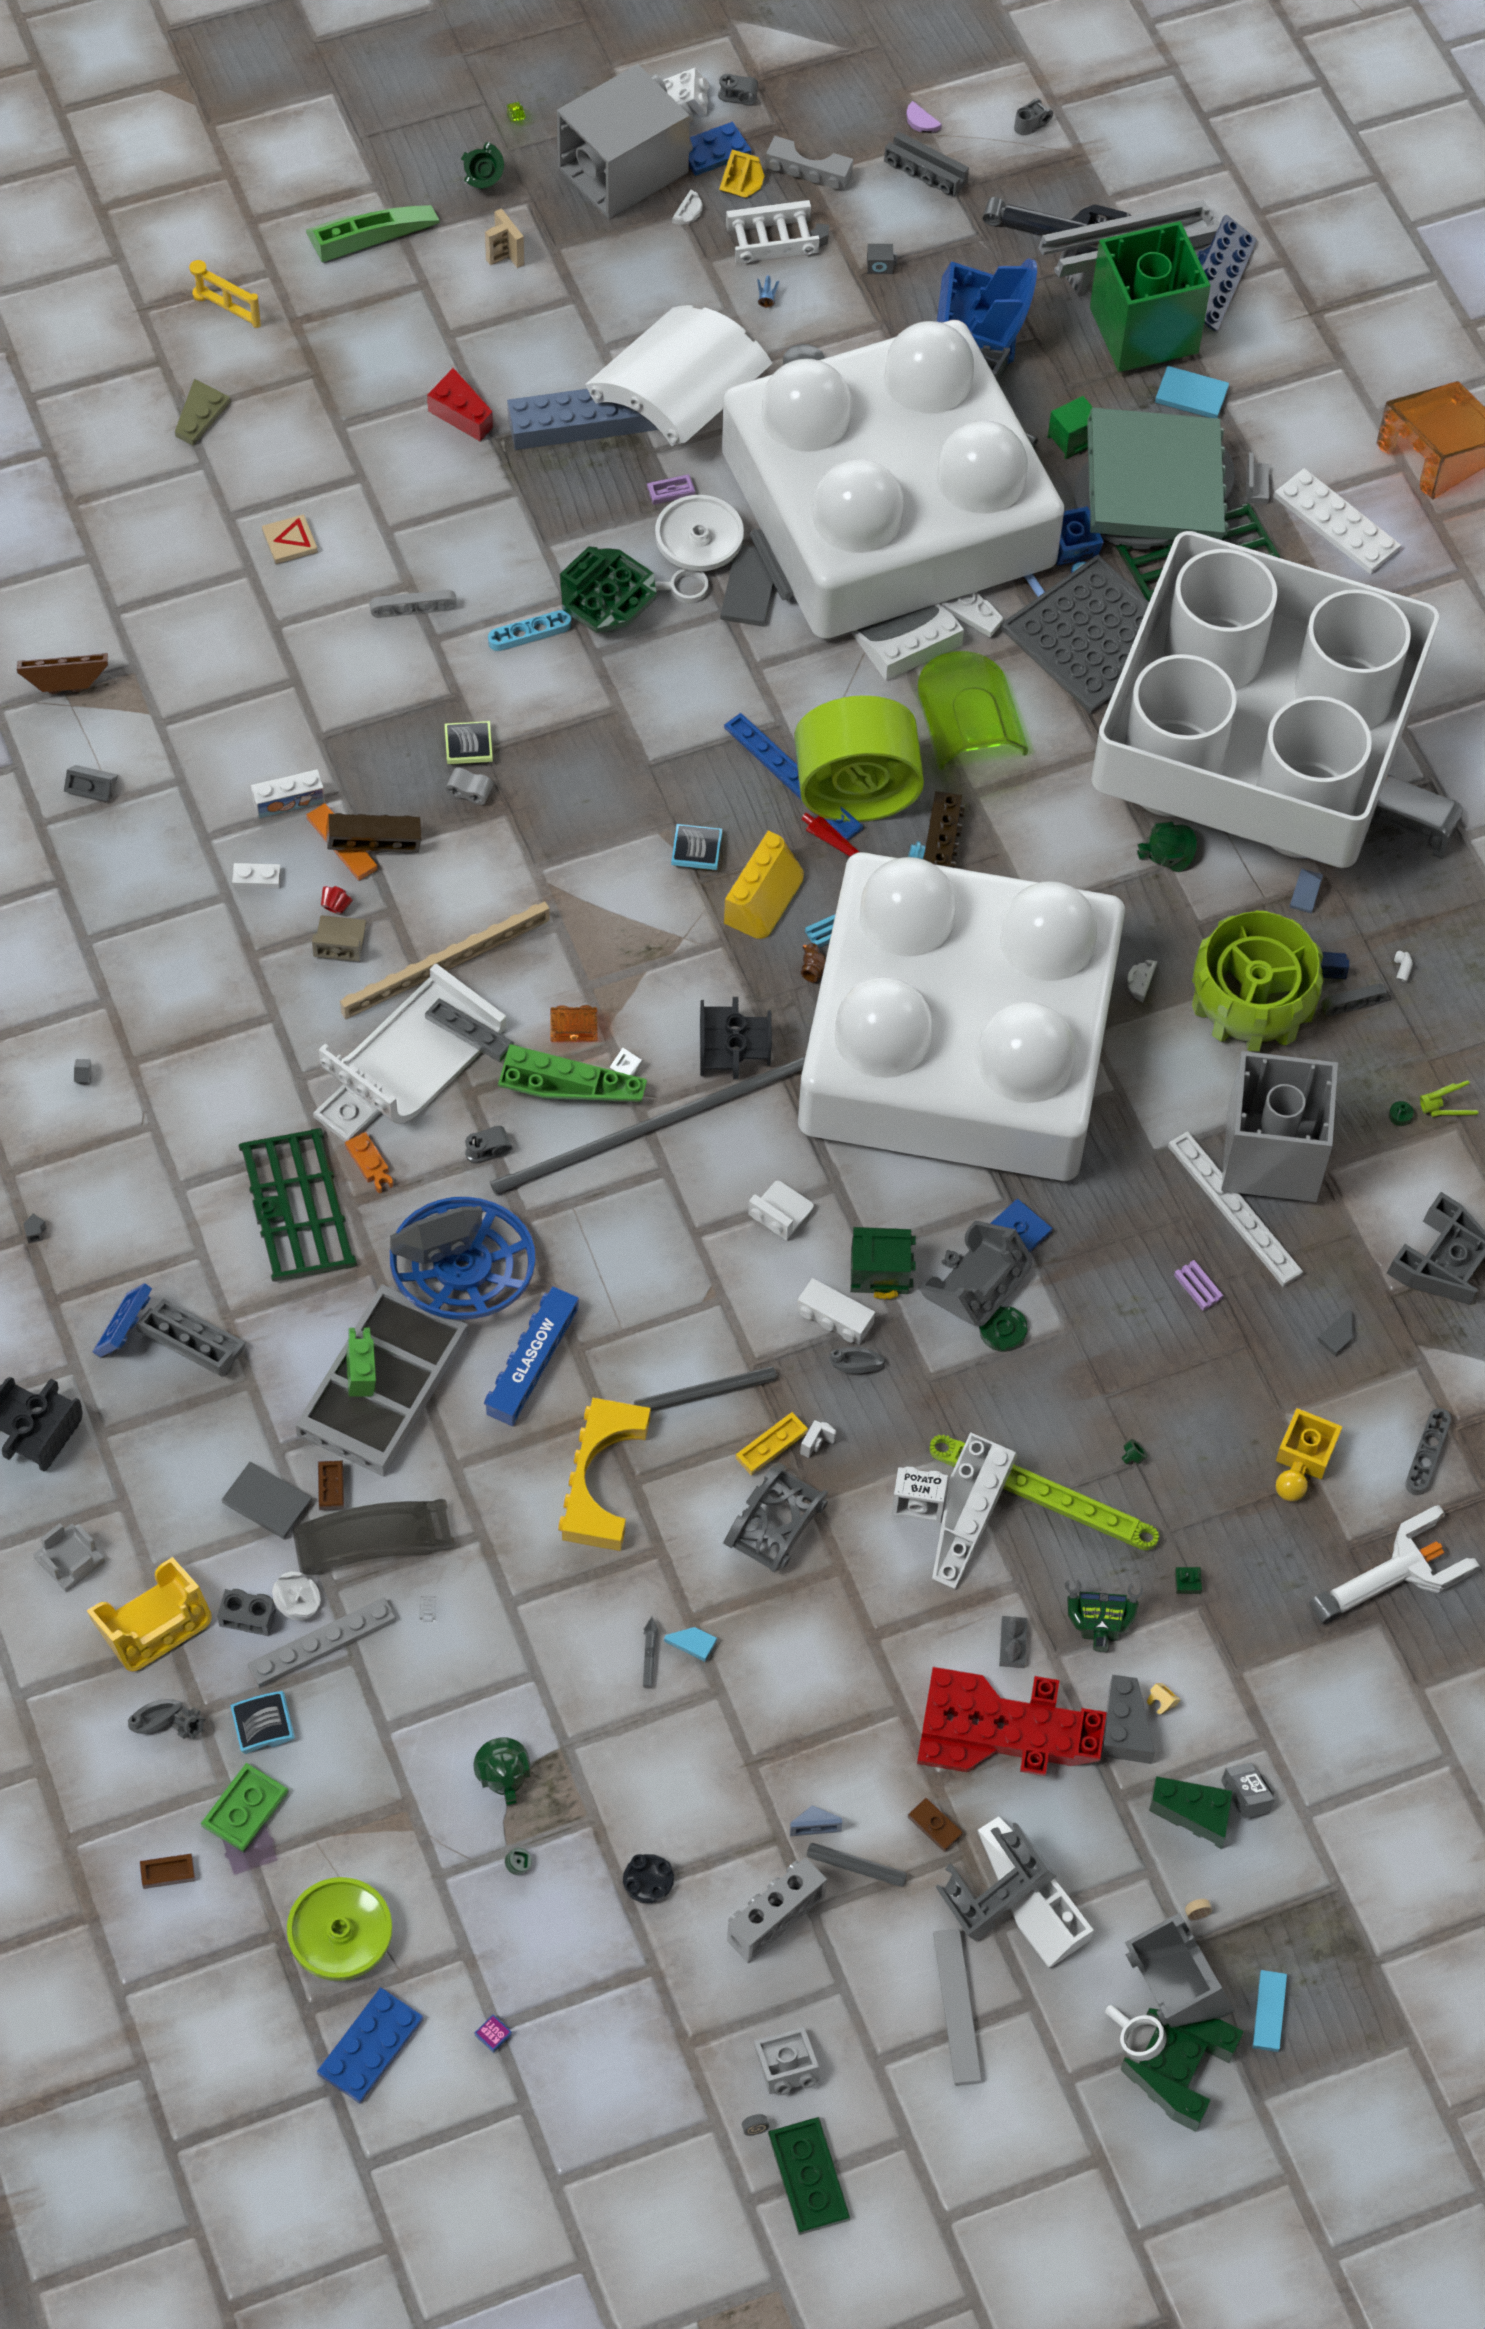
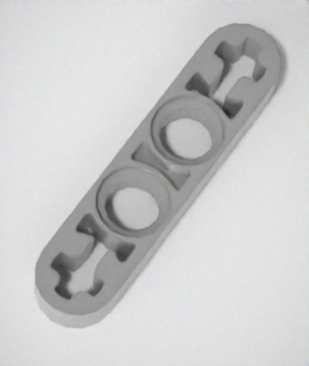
M439 590L373 598L369 604L371 615L382 618L452 610L457 606V599L454 591Z

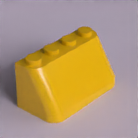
M769 830L767 831L725 898L724 924L756 939H764L770 935L803 882L804 871L781 836Z

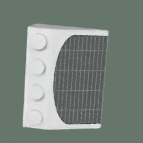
M940 604L852 631V635L885 681L962 646L964 629L953 614Z

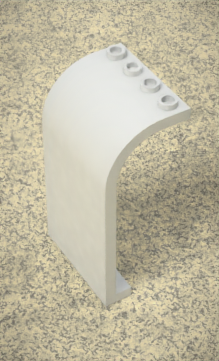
M435 964L430 969V977L353 1052L341 1059L340 1054L335 1057L329 1052V1046L324 1044L319 1049L320 1064L326 1071L396 1124L405 1123L424 1110L482 1053L470 1044L425 1019L426 1011L437 999H442L500 1034L507 1028L506 1015L438 964Z

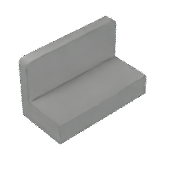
M1249 453L1246 466V503L1268 504L1269 464L1254 463V453Z

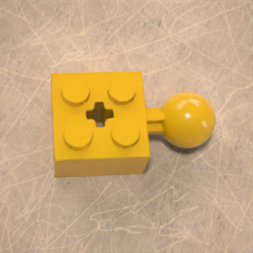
M1296 1408L1276 1457V1462L1291 1467L1290 1470L1282 1472L1276 1480V1491L1282 1499L1297 1501L1305 1495L1307 1491L1305 1473L1322 1480L1343 1426Z

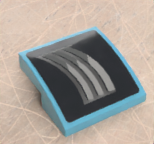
M677 824L671 865L717 870L722 829Z
M283 1691L256 1696L230 1705L242 1753L247 1754L267 1745L273 1748L295 1739Z

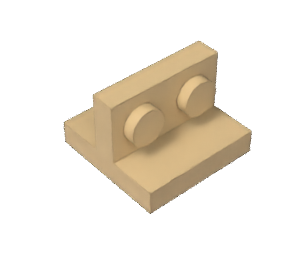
M501 208L494 212L495 227L485 231L486 261L489 265H493L509 257L514 265L519 268L525 265L524 236Z

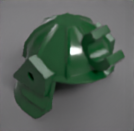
M485 142L483 149H475L469 153L464 152L461 157L467 174L464 181L473 187L480 189L490 187L503 174V155L490 142Z
M1171 821L1155 823L1151 829L1152 832L1147 837V843L1138 844L1139 850H1137L1139 860L1150 857L1151 861L1155 863H1161L1162 866L1168 867L1172 871L1181 872L1194 858L1197 839L1194 831L1189 826L1184 824L1174 825Z
M508 1737L492 1739L483 1744L475 1755L473 1763L475 1776L481 1781L483 1788L489 1787L493 1792L504 1795L506 1806L517 1804L515 1792L523 1785L525 1778L531 1777L528 1752L515 1739Z

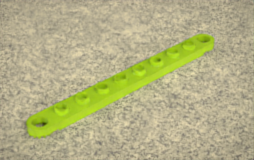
M939 1434L931 1440L929 1451L933 1458L955 1467L965 1443L954 1440L948 1435ZM938 1443H945L949 1449L942 1453L937 1451L935 1446ZM1013 1465L1003 1489L1138 1549L1144 1551L1152 1550L1158 1543L1159 1533L1152 1525L1143 1523L1135 1517L1016 1465ZM1144 1532L1152 1535L1153 1540L1144 1543V1541L1139 1539V1535Z

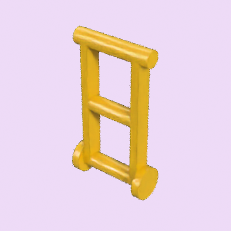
M194 260L190 263L189 270L195 276L196 287L192 291L195 300H209L252 323L254 328L261 326L257 294H250L208 271L206 263L202 260ZM204 280L221 288L223 297L204 286ZM232 295L249 303L251 312L233 303Z

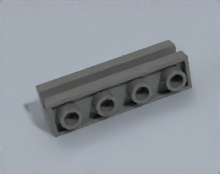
M899 131L894 136L893 143L889 142L885 146L884 162L941 190L943 193L955 197L968 182L969 167Z

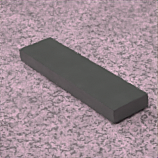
M440 998L425 1013V1019L498 1062H501L506 1057L509 1044L514 1045V1042Z

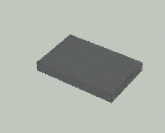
M252 1462L248 1463L222 1498L223 1504L282 1539L286 1538L312 1502V1497Z

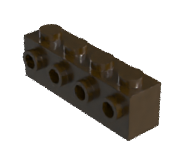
M935 791L924 853V860L934 865L955 868L956 861H952L953 855L957 856L959 842H955L956 836H961L962 823H958L959 818H964L965 804H961L962 795Z
M328 814L326 824L327 850L419 853L422 840L420 817L410 815L389 816L386 814Z

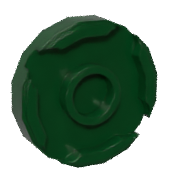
M1002 1305L987 1323L979 1326L980 1337L984 1344L992 1350L1000 1352L1012 1351L1020 1347L1025 1341L1028 1331L1027 1320L1024 1315L1014 1307H1002Z

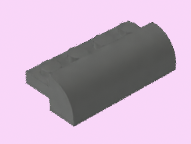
M164 1298L154 1309L149 1308L136 1323L137 1332L221 1377H224L231 1371L232 1363L245 1349L246 1342Z

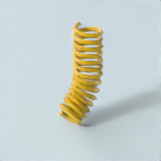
M895 1290L885 1294L874 1292L873 1297L885 1300L887 1297V1300L888 1298L890 1300V1298L897 1297L898 1293L896 1295Z

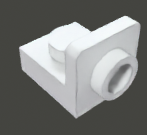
M814 1420L801 1443L800 1454L809 1458L813 1451H818L823 1440L833 1444L837 1431L826 1422L820 1423Z

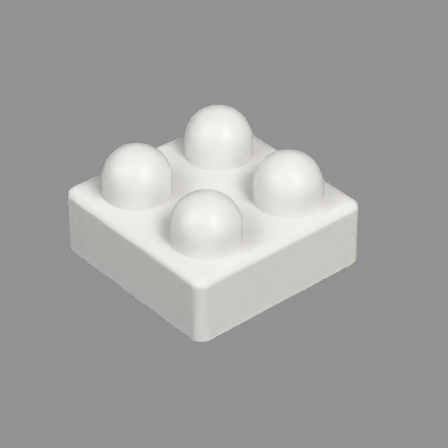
M950 320L943 323L935 321L919 322L904 329L897 337L822 360H794L780 367L773 375L733 386L726 391L723 402V455L812 632L816 636L832 638L1030 575L1055 565L1058 556L1064 504L970 330L963 322L958 320Z
M1182 532L1176 536L1099 728L1091 777L1092 784L1101 793L1139 804L1147 811L1165 817L1177 816L1269 845L1279 853L1289 857L1310 858L1338 868L1350 867L1357 861L1423 677L1437 628L1439 613L1434 606L1425 602L1196 532Z
M864 852L852 855L845 867L801 1075L798 1126L800 1130L812 1137L1049 1179L1068 1181L1075 1178L1081 1166L1125 916L1123 902L1113 895L1079 890L1060 882L1048 881L1039 883L934 865L924 859L914 857L894 858Z

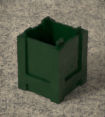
M853 1227L850 1292H881L885 1294L895 1290L898 1294H908L909 1288L914 1287V1278H910L911 1271H916L914 1253H911V1245H916V1236H911V1229Z

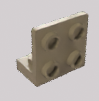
M321 915L317 934H313L312 938L313 957L360 962L366 920Z

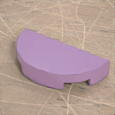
M912 101L908 105L906 116L911 128L918 132L923 130L932 131V133L941 130L942 124Z

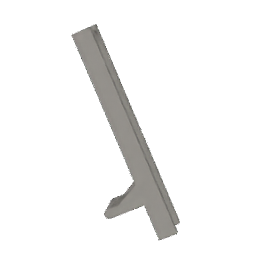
M1204 200L1043 235L1038 249L1043 255L1062 251L1054 272L1059 278L1066 276L1065 278L1080 297L1085 294L1087 286L1094 279L1098 251L1075 256L1079 247L1099 243L1100 239L1178 221L1185 224L1204 220L1207 225L1206 227L1186 231L1192 246L1197 247L1212 243L1220 222L1217 219L1212 220L1214 214L1209 213V207Z

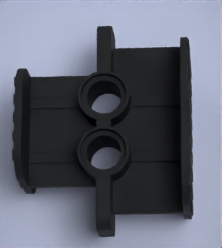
M732 997V1007L704 1006V1000H700V1076H704V1069L733 1070V1080H739V1063L744 1059H767V1066H770L772 1049L771 1010H768L767 1017H744L739 1013L738 997ZM737 1026L739 1027V1029H733L731 1027ZM732 1047H739L740 1049L735 1050Z
M6 1378L3 1384L0 1385V1431L9 1435L1 1450L3 1457L10 1460L15 1453H18L37 1463L41 1471H47L82 1420L83 1411L80 1400L77 1398L70 1400L58 1394V1382L53 1379L47 1382L40 1394H33L16 1385L14 1378ZM36 1407H41V1408H42V1409H41L40 1411H38V1412H33V1411H32V1410H33L34 1408H36ZM21 1427H29L25 1431H18Z

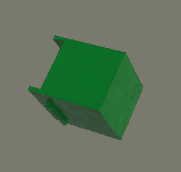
M1084 396L1052 410L1050 414L1047 438H1052L1065 454L1064 459L1088 449L1087 419L1092 405Z

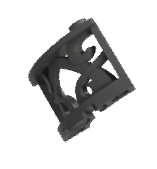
M779 1462L764 1476L762 1485L760 1487L756 1486L746 1501V1504L750 1506L743 1510L742 1516L738 1515L723 1542L726 1546L734 1547L768 1567L774 1573L781 1567L784 1569L791 1559L789 1553L797 1539L817 1513L821 1514L828 1504V1501L825 1500L828 1491L823 1490L820 1492L785 1471L786 1466ZM776 1493L779 1498L774 1499L770 1494ZM804 1500H807V1501H809V1502H811V1503H810V1504H805L803 1501H804ZM787 1501L791 1510L792 1522L780 1527L767 1529L768 1518L761 1505L776 1506ZM800 1511H803L804 1514L800 1518ZM756 1517L762 1519L761 1530H758L759 1523L754 1524L752 1522ZM790 1533L787 1540L785 1541L783 1536ZM741 1539L757 1541L756 1549L742 1542ZM768 1540L767 1550L769 1553L773 1545L779 1547V1552L774 1559L760 1552L763 1541Z

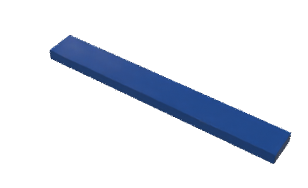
M739 713L724 724V728L801 799L798 767L793 760L742 713ZM840 806L841 811L850 821L843 822L844 816L842 814V819L834 821L825 818V820L848 841L863 830V825Z

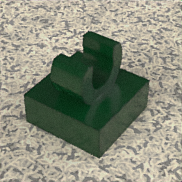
M1201 1567L1175 1568L1176 1594H1201Z

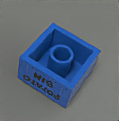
M1088 506L1064 511L1056 561L1057 566L1090 559L1099 554L1104 542L1100 533H1091L1090 510Z

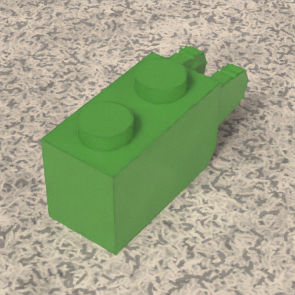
M349 1328L346 1356L349 1397L373 1396L376 1377L373 1339H371L370 1328H364L363 1339H356L355 1328Z

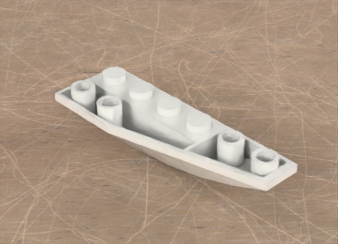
M971 1432L950 1477L932 1576L933 1580L953 1589H956L1017 1458L1016 1452Z
M998 1816L980 1828L978 1834L999 1881L1014 1869L1015 1866L990 1831L998 1827L1001 1834L1012 1832V1829ZM1055 1879L1037 1893L1031 1890L1010 1908L1018 1928L1049 1969L1091 1941L1094 1930Z

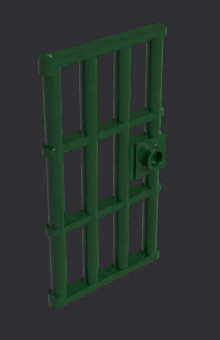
M1249 503L1227 511L1226 516H1224L1225 521L1247 515L1251 522L1228 529L1227 534L1223 536L1222 540L1256 530L1260 538L1239 544L1238 546L1248 549L1265 546L1269 552L1268 555L1280 558ZM1173 544L1165 546V549L1131 559L1127 552L1134 549L1133 546L1116 545L1117 551L1123 558L1142 594L1150 602L1155 589L1149 591L1145 582L1158 579L1163 568L1140 575L1136 567L1168 557Z
M322 1128L242 1142L238 1145L239 1150L243 1153L251 1185L249 1191L254 1197L252 1205L257 1225H261L262 1231H260V1235L265 1241L273 1273L271 1275L273 1282L357 1266L356 1257L352 1255L344 1224L346 1218L342 1215L333 1181L335 1177L334 1172L330 1170L326 1155ZM313 1139L321 1173L307 1175L299 1141ZM289 1143L298 1177L284 1180L275 1145ZM266 1147L274 1182L260 1184L252 1150ZM324 1181L333 1217L318 1219L310 1183ZM300 1185L309 1221L295 1224L286 1188ZM277 1190L278 1196L263 1197L262 1192ZM284 1219L285 1226L271 1228V1222ZM335 1225L344 1260L329 1262L321 1227ZM311 1229L320 1264L306 1267L297 1232ZM288 1234L296 1269L282 1271L273 1236Z

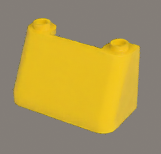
M173 1557L156 1569L154 1575L157 1582L156 1586L116 1611L108 1602H100L87 1610L93 1624L128 1671L140 1670L205 1629L211 1622L212 1614L200 1587Z

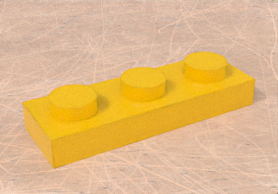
M791 1412L739 1451L735 1459L752 1476L808 1433V1428Z

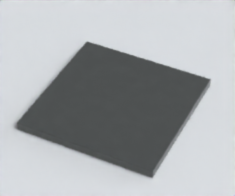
M1096 555L1001 623L1000 629L1083 708L1092 714L1111 700L1149 602L1099 555Z

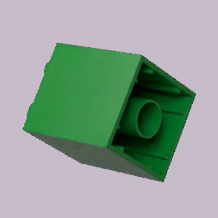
M1181 221L1099 240L1090 310L1118 372L1199 353L1211 285Z

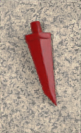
M807 812L802 816L801 820L808 824L807 832L815 835L849 857L860 853L825 818L820 816L814 818Z

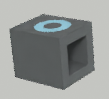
M868 244L867 274H893V265H897V253L893 252V244Z

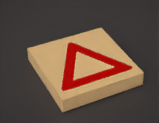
M304 514L262 526L264 537L275 564L318 553Z

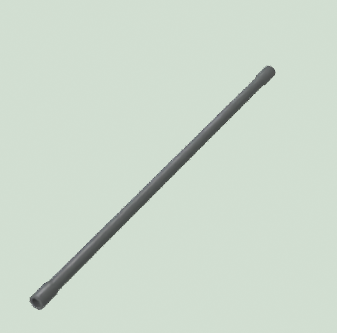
M805 1056L516 1173L490 1181L491 1188L495 1195L530 1179L803 1070Z

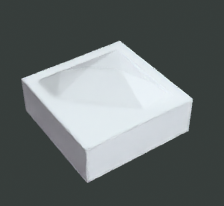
M622 1048L610 1068L617 1072L634 1076L643 1060Z

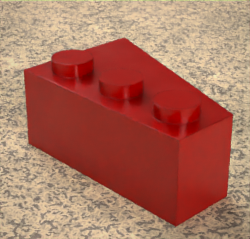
M454 368L427 394L428 412L474 439L481 441L492 430V410Z

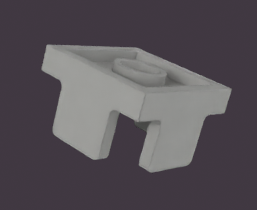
M60 1523L41 1538L43 1546L33 1554L34 1559L65 1592L105 1561L104 1556L96 1549L95 1542L79 1524L74 1526L73 1523L65 1529Z

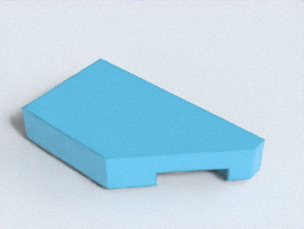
M693 1627L665 1635L664 1642L705 1662L715 1646L717 1638Z

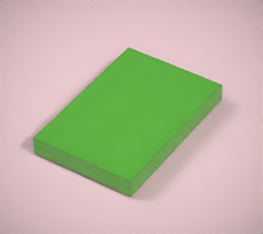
M245 1763L203 1819L201 1827L244 1853L289 1793L288 1788L248 1763Z

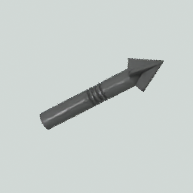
M652 1616L643 1629V1634L646 1635L643 1688L647 1689L653 1688L655 1638L658 1635V1627Z

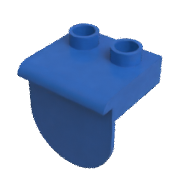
M1028 258L1021 266H999L994 275L951 261L941 280L937 322L943 323L950 320L963 322L970 330L979 348H983L984 345L990 346L991 350L1003 351L1004 348H1010L1008 364L1012 363L1015 356L1016 336L1025 321L1035 290L1037 279L1036 261Z

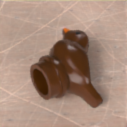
M815 943L803 945L805 954L803 956L804 964L802 965L801 976L806 981L814 983L822 977L826 958L819 951L818 946Z

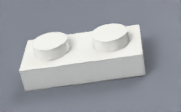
M234 863L233 888L279 889L280 864Z

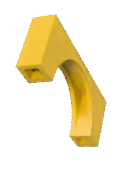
M593 1397L591 1406H586L584 1420L587 1421L586 1428L581 1427L579 1442H582L580 1450L576 1449L574 1464H577L575 1472L571 1471L568 1486L572 1487L571 1493L565 1495L563 1508L567 1510L565 1516L560 1517L558 1531H562L563 1541L621 1551L626 1530V1519L607 1512L593 1500L586 1487L585 1475L591 1461L606 1447L625 1440L646 1441L651 1408Z

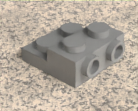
M805 2027L754 2041V2048L762 2067V2075L769 2094L785 2095L790 2092L791 2088L799 2086L811 2088L817 2081H820L819 2065Z

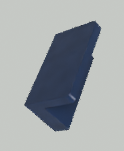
M1322 952L1321 968L1323 978L1346 979L1349 971L1347 955L1345 953Z

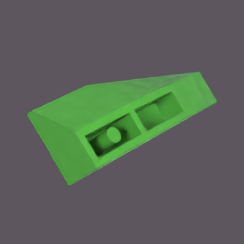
M431 205L408 206L345 216L306 229V233L321 262H325L440 222Z
M509 1044L498 1086L542 1098L642 1102L647 1079Z

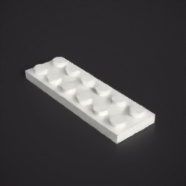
M1305 468L1274 493L1275 499L1370 575L1400 551L1401 544Z

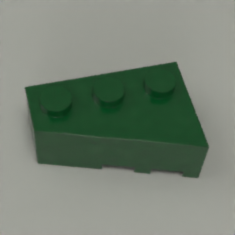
M1156 1776L1149 1811L1176 1826L1180 1825L1192 1831L1193 1835L1199 1838L1203 1837L1213 1842L1214 1846L1222 1849L1226 1837L1232 1790Z

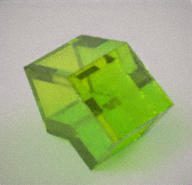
M519 101L507 104V115L511 123L526 118L523 106L520 105Z

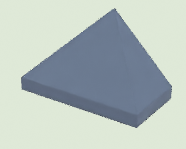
M1301 868L1290 908L1312 914L1323 874Z
M813 1805L790 1823V1837L842 1831L841 1817Z

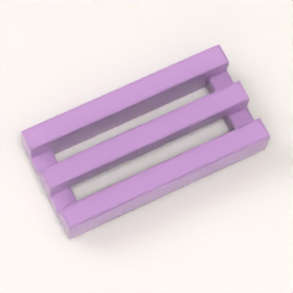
M689 474L647 483V489L650 498H652L653 505L695 495V489Z
M1195 1260L1191 1261L1188 1266H1183L1181 1270L1175 1271V1278L1202 1311L1222 1300V1293ZM1185 1274L1195 1284V1287L1199 1290V1292H1201L1204 1295L1208 1302H1205L1203 1298L1198 1294L1194 1287L1185 1278Z

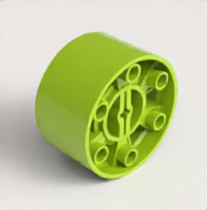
M859 695L843 697L815 707L804 715L797 724L794 740L800 795L804 805L816 815L836 821L842 819V814L844 816L843 822L850 821L841 811V806L858 822L873 821L889 817L904 810L921 794L924 779L917 723L913 713L903 704L879 696Z

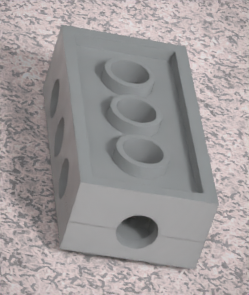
M806 1857L800 1862L798 1860L794 1861L787 1868V1873L782 1878L776 1877L767 1886L768 1890L762 1895L756 1894L748 1902L749 1906L742 1912L740 1910L736 1911L729 1918L727 1942L747 1963L753 1960L825 1897L827 1879Z

